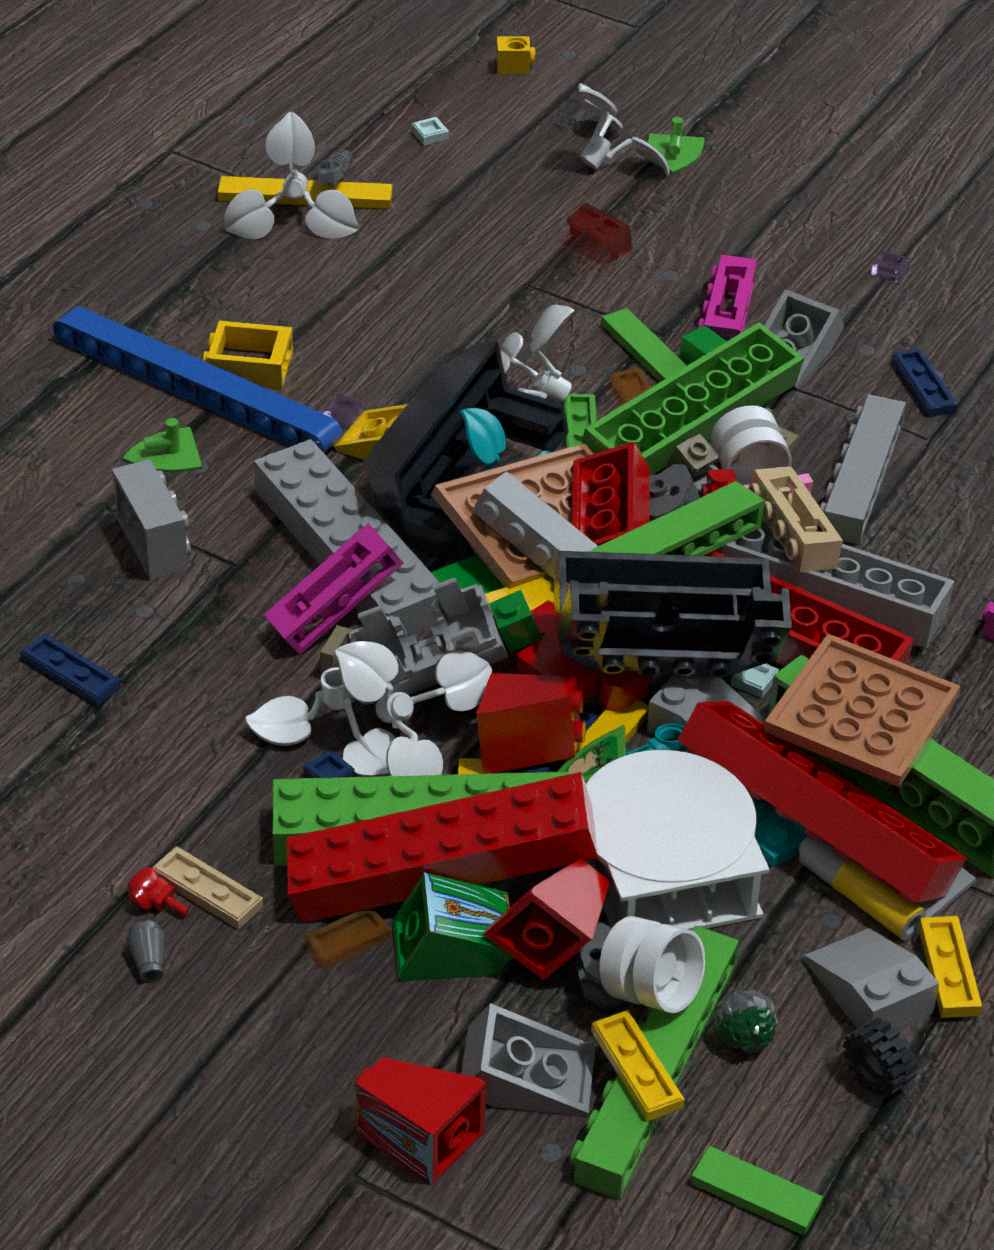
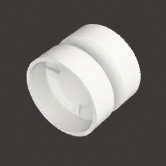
M743 406L736 408L722 416L712 430L711 443L714 451L719 456L718 460L721 463L722 469H734L736 481L741 485L752 483L755 469L788 467L792 464L791 453L774 416L763 407Z
M635 916L625 917L615 924L604 942L600 956V978L605 991L610 996L669 1013L680 1012L693 1001L699 991L705 971L704 946L700 937L694 931L668 924H660L656 921Z

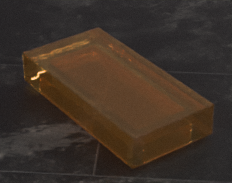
M640 368L613 373L610 377V383L623 404L652 388Z
M370 908L356 911L304 935L305 945L323 969H326L390 939L391 929L376 910Z

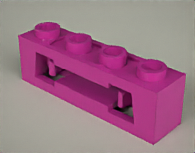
M721 255L719 266H713L711 283L708 285L707 298L704 301L702 318H700L698 328L705 325L726 341L744 331L755 282L757 259ZM726 290H728L727 295L736 296L732 319V313L722 312Z
M367 523L264 615L282 637L301 655L404 563L374 528ZM376 563H379L383 568L365 582L361 576L364 574L370 576L372 574L370 569ZM320 614L324 620L306 634L303 628L309 622L315 624L318 621L316 616Z

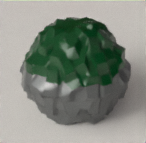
M751 989L733 992L721 1004V1008L716 1011L718 1034L723 1042L729 1045L731 1050L753 1054L768 1047V1043L774 1039L775 1030L778 1025L776 1007L773 1001L762 992H756V990Z

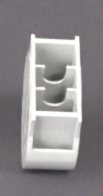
M650 750L620 757L602 767L589 779L586 787L592 803L599 858L585 862L610 881L601 911L605 913L611 928L620 920L629 916L692 931L695 925L707 929L763 917V911L759 905L758 898L761 875L769 873V867L754 836L756 812L752 798L743 784L732 773L717 763L698 755L673 750Z

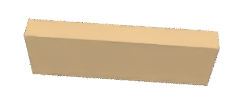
M177 846L152 867L156 870L158 877L163 878L173 886L177 893L238 930L263 908L262 897Z

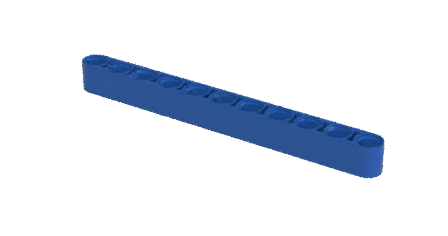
M76 306L53 324L54 335L64 345L289 446H294L311 439L325 453L342 438V428L332 417L83 307Z

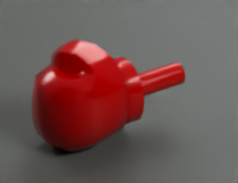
M151 867L139 870L128 882L129 900L133 905L141 909L155 908L158 911H162L166 906H169L184 917L190 910L173 898L175 888L163 878H159L156 870Z

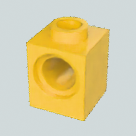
M497 36V74H530V64H535V47H530L529 36Z

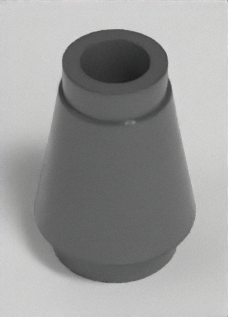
M142 921L132 925L126 938L127 945L140 974V979L145 982L157 981L163 977L165 933L153 921Z

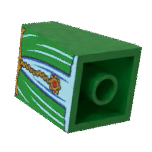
M424 872L392 920L398 980L419 981L499 975L508 961H512L514 957L486 937L484 931L510 908L508 892Z

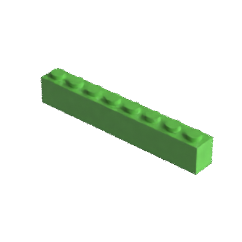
M695 925L693 931L700 937L704 946L705 971L695 998L685 1009L677 1013H669L648 1007L646 1022L640 1021L638 1023V1027L676 1086L737 962L739 940ZM617 1076L615 1081L610 1079L607 1082L602 1096L603 1105L600 1111L594 1109L591 1113L586 1127V1133L588 1134L584 1142L580 1140L576 1142L571 1154L570 1164L575 1165L574 1183L620 1200L661 1117L647 1122L620 1077Z

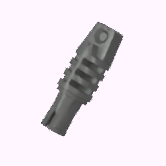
M343 149L341 153V150L336 153L330 154L323 161L317 173L319 184L326 183L329 187H333L347 175L352 163V155L349 151Z

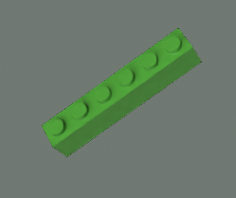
M735 481L588 552L704 556L761 528L765 500Z

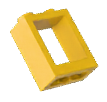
M219 321L215 333H210L209 351L204 352L203 361L264 388L282 390L293 354L292 327ZM224 348L272 353L270 359L222 355Z

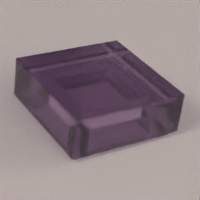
M883 251L872 265L871 274L899 283L909 269L911 259Z
M337 395L324 410L323 414L335 419L341 427L349 429L358 417L366 411V404Z

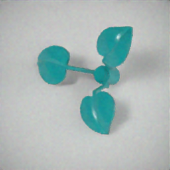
M467 408L461 410L460 413L465 421L470 449L479 462L487 464L478 473L492 469L500 460L498 453L504 451L506 447L505 434L500 422L494 415L483 409ZM543 451V452H540L537 456H541V455L548 454V453H551V452H550V451Z

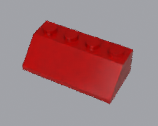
M634 441L573 460L572 525L592 542L600 546L650 522V468Z

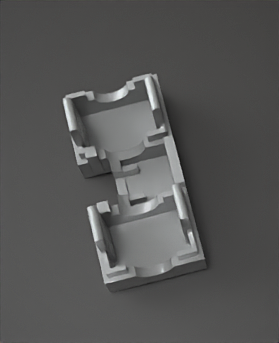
M455 577L433 585L434 592L438 598L433 600L434 603H431L430 607L438 624L430 627L434 635L432 637L418 641L414 634H407L398 616L394 617L392 615L387 617L382 607L377 606L358 614L363 627L350 631L351 643L360 641L374 642L388 648L398 663V673L389 682L393 686L392 693L403 692L407 695L438 684L435 677L436 666L440 658L455 650L469 651L489 662V665L508 658L489 601L481 585L477 586L475 584L461 589ZM373 701L372 703L376 707L377 701Z

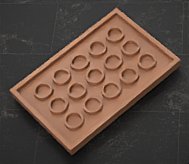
M583 443L437 484L431 495L503 586L511 589L549 574L472 511L483 489L507 471L572 524L573 460L592 455L593 452Z

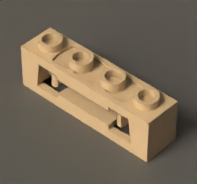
M788 466L755 469L752 483L749 484L748 489L765 500L762 520L767 523L773 532L775 540L779 541L786 552L787 558L793 562L799 573L837 569L843 540L793 468ZM790 486H792L794 489L793 496L789 493ZM818 524L823 532H817Z

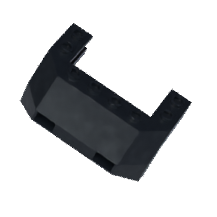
M498 341L472 346L434 371L363 461L377 508L414 548L454 562H459L476 554L469 547L468 540L436 502L431 493L437 484L466 477L478 462L470 449L465 421L460 411L467 408L486 410L498 419L506 439L543 451L554 452L569 432L564 404L507 386Z
M558 551L554 581L555 626L561 651L564 655L591 670H603V672L608 674L636 671L643 675L667 672L678 676H690L694 673L710 674L713 677H725L729 674L734 675L777 660L792 628L789 588H781L779 594H771L768 558Z

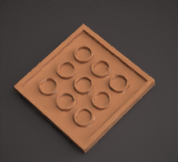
M827 634L766 718L764 732L900 787L959 697L961 686Z

